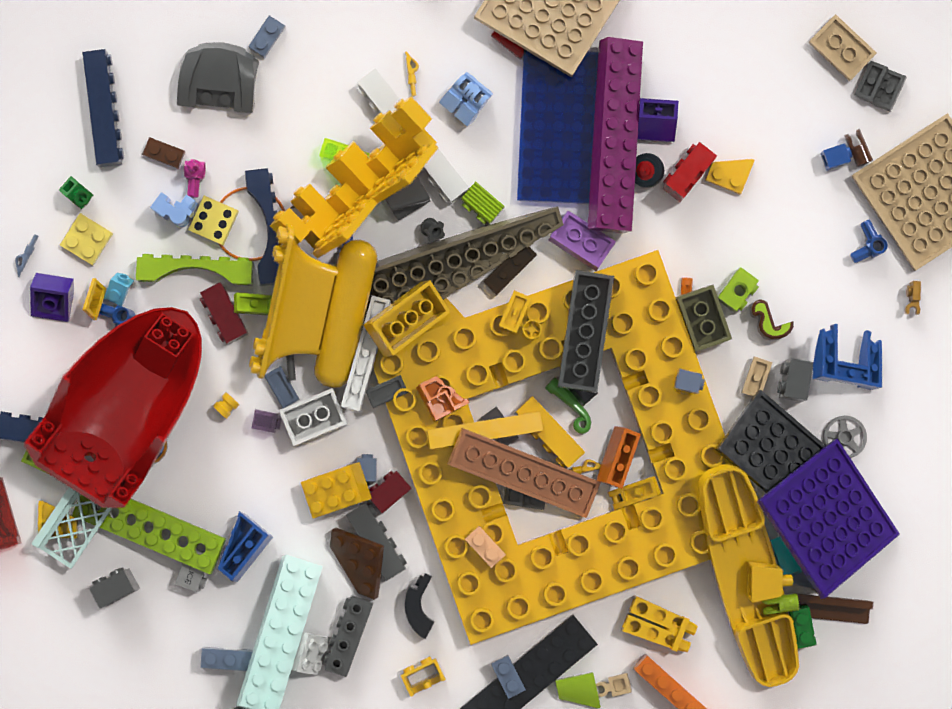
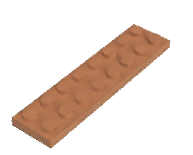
M464 428L460 431L448 461L450 466L585 518L588 516L601 483Z

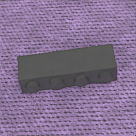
M365 503L346 516L358 536L384 545L381 574L385 581L404 571L407 562L402 554H397L395 550L397 545L392 537L388 539L385 532L387 529L383 522H378L375 518L377 512L372 504L368 506Z

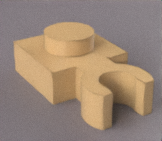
M628 673L608 677L609 683L601 681L596 684V687L603 686L605 688L603 693L598 694L599 697L606 696L610 691L613 697L632 692Z

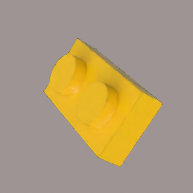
M514 290L499 327L517 334L532 298Z

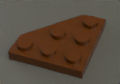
M337 527L332 529L330 548L357 593L373 600L379 597L384 545Z

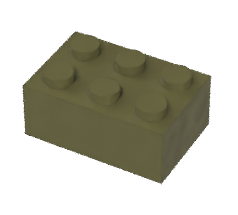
M713 284L675 297L695 352L732 339Z

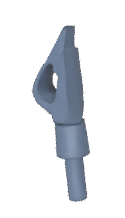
M34 234L30 244H27L24 254H20L15 258L19 278L35 249L34 245L39 237ZM21 258L22 264L19 266L18 260Z

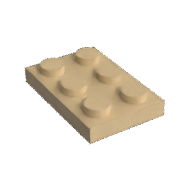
M836 14L808 42L849 81L877 54Z

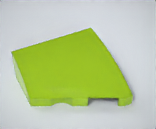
M593 672L555 680L559 699L597 709L601 708Z

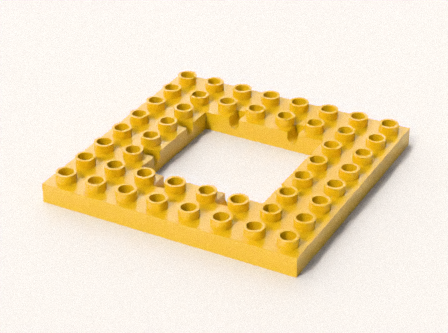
M659 250L594 272L614 276L603 351L611 350L662 494L517 544L496 483L448 465L454 446L429 450L426 430L473 423L474 420L467 404L434 422L417 390V386L437 376L446 386L456 390L455 392L462 398L470 399L561 367L573 280L528 295L532 299L517 334L499 327L508 303L426 331L393 356L384 357L379 349L377 351L373 369L378 383L381 384L401 375L406 388L399 389L394 394L393 400L387 402L386 406L470 645L711 560L703 525L698 483L705 471L719 465L733 464L715 450L725 437L706 381L704 382L703 390H699L698 394L674 389L679 369L703 373ZM528 320H536L542 327L540 336L535 340H528L522 334L523 325ZM402 391H407V392H408L407 394L402 395V396L396 398L397 395H398L400 392H402ZM478 526L506 554L492 568L465 540Z

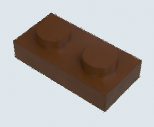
M149 137L142 155L179 169L185 151Z

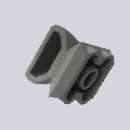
M417 176L408 186L385 199L398 221L431 201Z

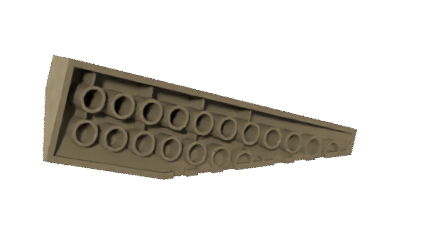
M558 206L464 232L377 261L365 318L372 296L391 300L392 304L422 281L431 280L444 300L451 293L465 287L467 283L478 279L502 264L504 260L515 256L517 252L534 244L533 242L563 226Z

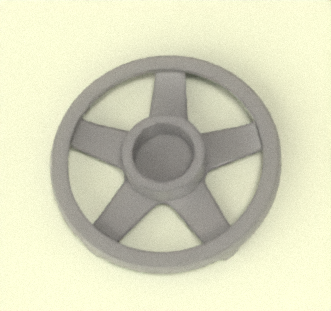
M852 416L834 418L828 423L823 434L825 445L829 444L827 438L829 437L838 439L843 448L845 445L851 447L855 453L849 455L850 458L860 454L867 442V433L864 425ZM845 419L855 421L860 427L848 430ZM840 420V431H829L831 425ZM863 432V444L859 447L853 439L856 435Z

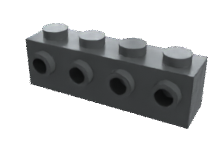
M354 595L350 599L346 598L343 609L346 610L344 617L340 616L336 625L339 631L337 635L333 634L330 646H333L331 653H326L323 664L326 665L325 670L347 677L373 607V602Z

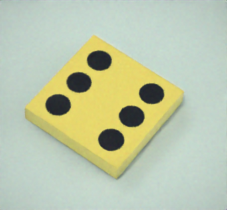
M203 196L188 230L224 246L239 211L207 196Z

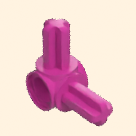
M195 159L185 161L184 177L188 180L187 195L191 198H198L200 181L205 178L206 170L205 162H199Z

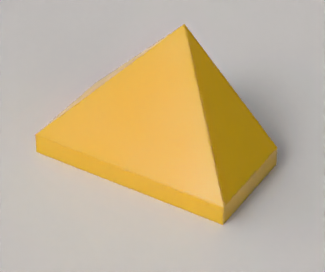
M93 278L82 309L93 320L98 318L107 290L96 278Z

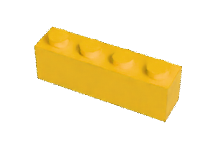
M532 396L515 413L522 415L540 412L543 431L530 434L536 440L540 438L544 442L542 447L549 454L553 452L557 456L555 460L561 467L566 466L569 468L585 451Z

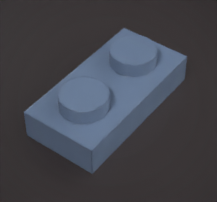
M269 15L248 47L265 58L286 26Z
M509 655L491 663L508 699L526 690Z

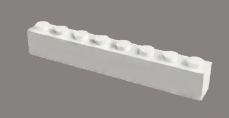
M376 68L357 82L359 86L357 90L363 98L366 96L371 101L369 105L375 113L379 111L384 114L389 110L393 113L396 109L394 105L400 99ZM439 148L421 169V172L426 171L430 176L427 179L433 187L438 186L441 190L439 194L445 202L449 200L452 204L469 190L468 185Z

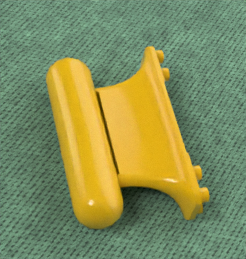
M287 224L285 228L278 227L276 238H278V243H282V246L274 245L272 256L274 257V262H278L279 266L262 339H254L253 349H255V355H258V357L251 356L249 367H251V373L257 374L258 378L263 379L268 368L276 360L294 354L317 355L314 367L316 379L329 388H340L348 382L359 343L377 264V252L366 241L351 240L341 248L337 266L328 265L310 257L298 246L295 241L292 225Z

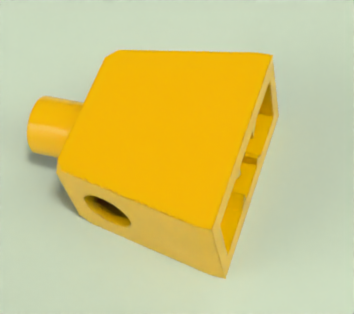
M747 561V598L751 602L781 597L783 595V586L793 585L792 574L783 575V570L778 565Z

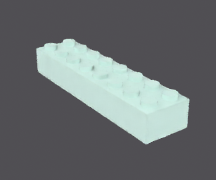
M287 554L282 556L236 706L245 709H280L323 566Z

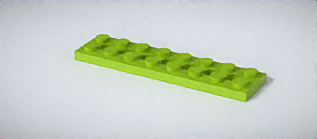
M80 494L81 503L91 501ZM130 499L125 508H117L119 514L116 518H112L109 512L99 527L210 575L213 573L227 539L134 499ZM92 503L81 505L84 516L94 514ZM75 506L72 513L73 517H81L79 506ZM101 507V509L98 510L97 513L105 512L107 508ZM131 514L136 517L134 525H129L127 522V518ZM95 516L84 518L85 522L96 526ZM150 521L153 524V530L147 533L144 526ZM164 529H168L171 533L168 540L162 538L161 534ZM182 536L188 539V544L185 547L179 545V539ZM202 543L206 550L202 555H199L196 552V547Z

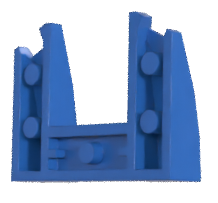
M838 324L830 325V330L825 331V328L821 329L815 348L813 379L825 382H843L868 390L882 388V341L877 340L874 343L870 339L872 332L866 330L863 333L859 364L838 361Z

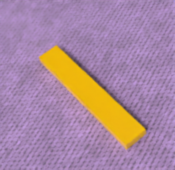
M540 412L430 429L426 430L430 450L455 446L462 428L490 439L540 432L543 431Z

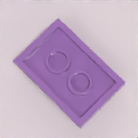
M567 211L562 218L564 225L556 229L548 241L594 271H597L616 241L601 231L588 230L587 222Z

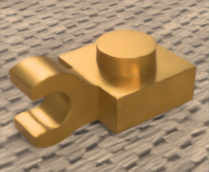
M912 281L910 285H907L906 296L909 297L910 303L906 305L904 311L905 314H909L910 307H914L916 310L915 315H918L921 311L919 301L921 300V281Z

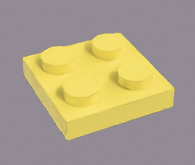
M79 213L60 246L94 266L113 233Z

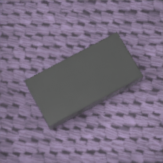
M401 375L367 389L366 394L372 407L376 408L393 400L394 394L399 389L406 388ZM402 391L397 395L396 398L405 395L408 392Z

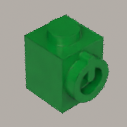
M72 176L59 189L64 196L81 210L94 196Z

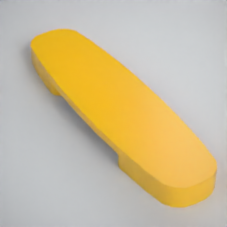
M719 465L705 471L698 483L703 525L715 578L732 632L751 676L763 686H778L792 680L799 669L794 623L788 612L763 614L765 607L777 604L767 605L762 603V601L751 602L747 598V561L777 565L764 524L765 516L757 502L758 498L747 474L734 465Z

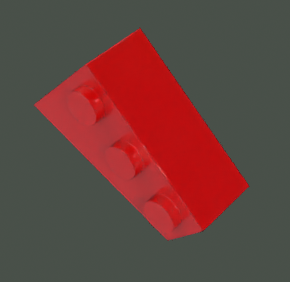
M701 142L697 145L692 144L686 152L689 154L685 160L681 158L675 166L677 169L673 175L669 173L663 181L665 185L662 189L680 203L717 157L714 152Z

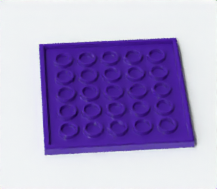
M838 439L831 441L757 501L821 599L831 594L900 535Z

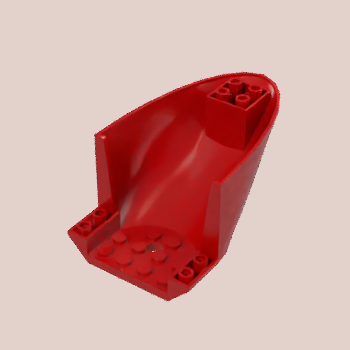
M173 307L155 308L135 315L121 323L91 346L62 377L45 417L24 442V446L35 466L102 508H125L161 452L195 384L202 357V338L198 324L187 311ZM85 456L92 457L94 461H87Z

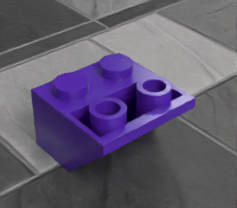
M640 98L637 140L675 142L679 101Z

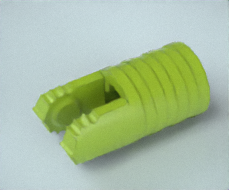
M796 593L762 601V603L767 605L777 604L765 607L763 609V614L765 615L799 610V601Z

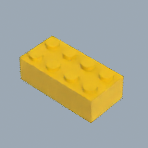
M431 280L420 282L363 324L382 355L388 357L395 355L451 311Z

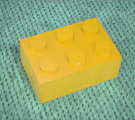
M360 462L301 482L313 519L372 499Z

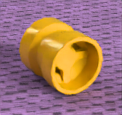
M536 320L526 321L522 328V334L528 340L537 339L542 332V327Z
M225 392L222 395V401L216 402L213 407L227 419L231 415V411L237 409L240 404Z

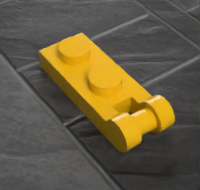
M655 476L623 486V489L617 488L608 492L609 497L613 500L614 504L612 506L614 510L661 494Z

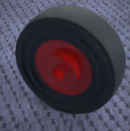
M651 153L638 155L636 157L635 184L644 188L656 186L664 176L663 162L659 157Z

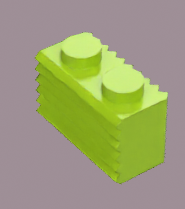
M474 182L461 198L463 202L461 206L468 212H475L477 220L484 225L486 223L490 225L505 208L501 202L477 182Z

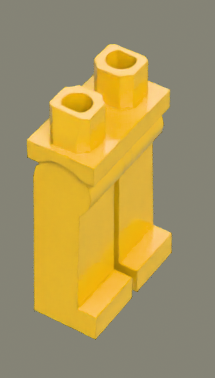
M634 595L628 611L662 625L664 628L627 614L621 630L668 647L676 652L678 650L688 652L691 642L682 638L685 632L695 635L698 626L691 622L689 618L677 615Z

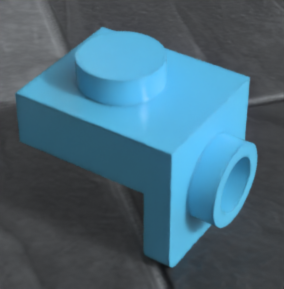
M116 273L110 279L104 299L122 306L134 280L126 274Z

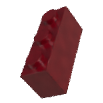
M219 282L200 292L202 297L199 299L204 308L208 307L211 313L208 316L213 325L217 324L220 330L217 334L222 342L226 341L229 345L249 334L239 314L234 313V304L223 283Z

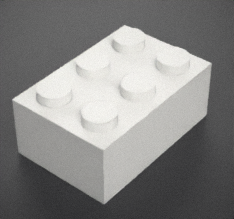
M333 388L279 410L293 446H298L348 425Z

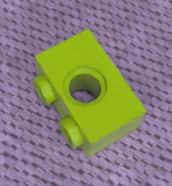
M740 267L719 294V302L734 313L738 309L742 311L748 303L745 299L749 294L753 296L759 288L756 285L759 280ZM736 286L743 288L744 294L742 296L735 294L734 289Z

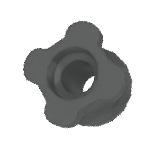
M427 218L422 222L421 233L428 236L429 242H434L436 239H442L445 236L443 232L444 223L441 221L437 222L434 218Z

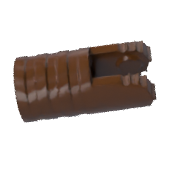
M858 129L856 130V136L861 143L860 145L854 147L849 134L844 135L857 167L873 161V158L861 130Z

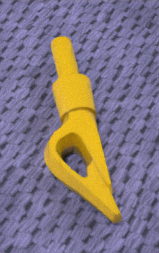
M406 51L408 85L411 87V95L416 96L415 84L417 82L415 72L418 71L419 64ZM411 60L415 63V68L411 67Z
M587 459L582 466L572 467L571 471L582 474L600 469L601 464ZM590 462L594 463L595 466L588 467L587 464Z

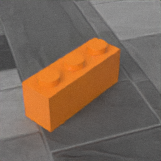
M614 426L596 481L623 489L641 436L640 433L624 427Z

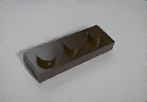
M525 247L517 252L515 256L504 260L483 282L498 295L537 254L530 247Z

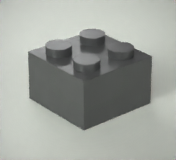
M790 358L785 360V363H782L780 374H783V377L777 386V393H780L779 398L799 402L807 401L813 362Z
M123 567L109 573L111 577H101L92 582L94 586L90 587L89 590L99 609L107 607L140 589L130 568L125 570Z

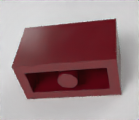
M391 470L383 477L385 481L381 485L376 483L369 489L372 497L370 500L382 514L412 489L398 471L393 473Z

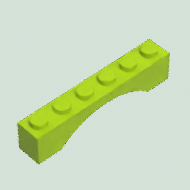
M142 254V257H137L136 280L138 282H159L164 277L177 271L203 269L223 276L233 285L253 286L254 263L249 261V258L238 257V261L230 260V257H219V260H211L210 256H200V259H192V256L181 255L180 258H173V255H161V258H154L153 254Z

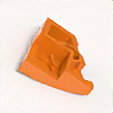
M437 376L417 386V390L434 422L470 403L468 399L458 395L452 387L446 386Z

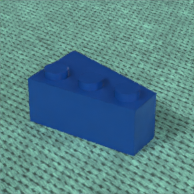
M240 511L218 566V570L234 582H238L273 538L259 524Z

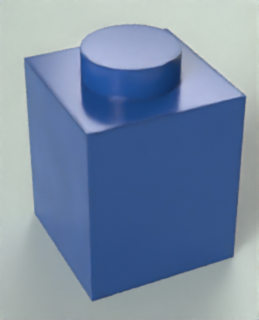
M845 143L825 149L820 153L826 171L846 165L851 162L850 158H852L851 150L849 147H846Z

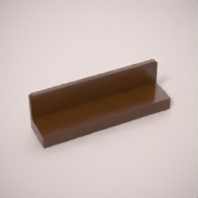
M796 593L799 605L807 604L809 606L811 618L869 623L870 609H873V601L829 596L821 599L819 595Z

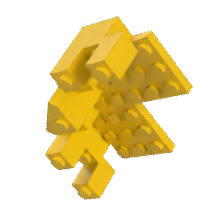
M412 96L406 100L400 99L394 105L396 109L393 113L390 110L384 114L379 113L373 119L375 123L370 129L384 144L379 149L375 148L369 156L355 141L351 142L343 151L340 149L333 156L334 159L326 165V169L340 182V185L336 184L325 198L311 184L304 188L300 186L293 193L295 196L290 202L304 217L300 219L290 208L284 212L280 210L274 215V221L270 227L277 233L278 227L285 228L287 224L292 225L296 243L299 244L305 239L313 247L314 251L312 254L317 259L348 241L379 202L408 186L437 151V142L425 130V127L432 118Z

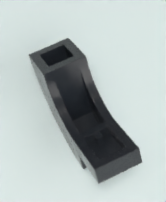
M425 573L424 576H419L415 583L418 586L417 589L409 586L405 598V613L408 622L413 630L424 639H426L435 622L427 617L421 606L422 595L432 578L428 573Z

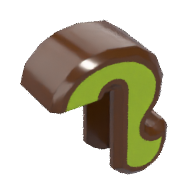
M757 300L750 307L751 317H759L757 329L763 338L779 340L791 333L794 321L775 327L767 301Z

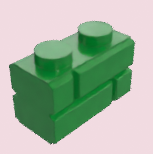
M807 604L799 605V610L789 612V616L794 623L797 647L801 649L815 646L817 643L814 636L810 608Z

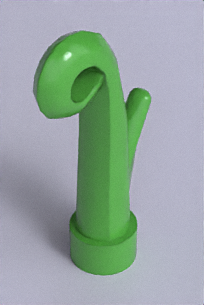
M554 377L545 389L550 394L553 393L580 416L574 421L575 431L580 434L587 433L592 423L588 412L570 390L558 387L559 380ZM580 421H584V428L579 426Z

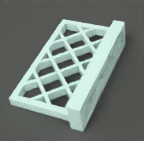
M69 487L31 544L72 569L112 508H107L105 512L97 513L94 502L87 501L81 503L80 493ZM92 503L94 514L84 516L81 505ZM79 506L81 517L70 519V508ZM95 516L96 526L86 530L84 518ZM81 519L83 530L73 532L71 521ZM68 522L70 533L59 535L58 526L60 523ZM84 533L86 541L84 544L76 546L74 534ZM70 535L73 547L62 549L60 537ZM57 538L58 550L52 551L45 547L50 539ZM64 550H74L75 557L71 563L64 559Z

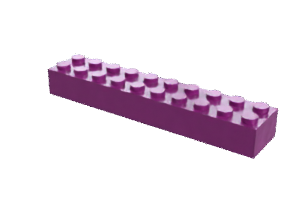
M606 37L599 40L588 230L615 233L632 231L643 41Z

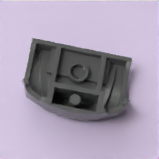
M224 42L202 43L188 49L183 56L180 66L177 105L196 107V105L234 108L236 112L253 113L255 108V80L259 65L258 59L245 51V48Z

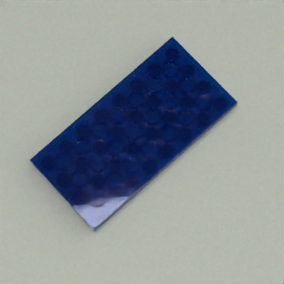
M524 49L517 201L589 204L599 52H587L574 75L570 77Z

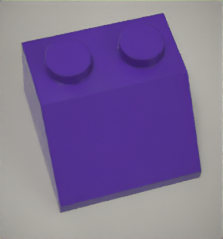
M36 273L30 286L31 316L69 322L74 296V279Z

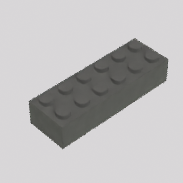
M579 270L574 272L558 387L593 393L598 391L614 276Z

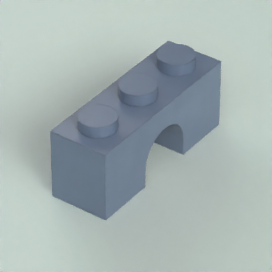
M203 647L200 668L247 671L253 650Z

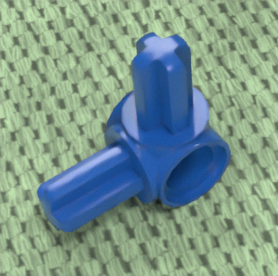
M866 220L860 224L868 241H866L864 247L850 254L854 263H858L868 257L874 258L887 250V241L882 238L881 234H877L871 220ZM874 242L881 244V251H876L873 248Z
M103 303L99 312L100 315L112 318L113 323L116 324L115 327L125 322L122 320L124 312L127 313L125 321L135 316L134 311L119 305L112 307Z

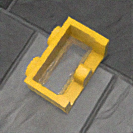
M430 656L421 660V665L415 668L411 665L403 669L404 673L401 674V678L410 697L423 689H428L432 685L446 680L436 658L432 659Z

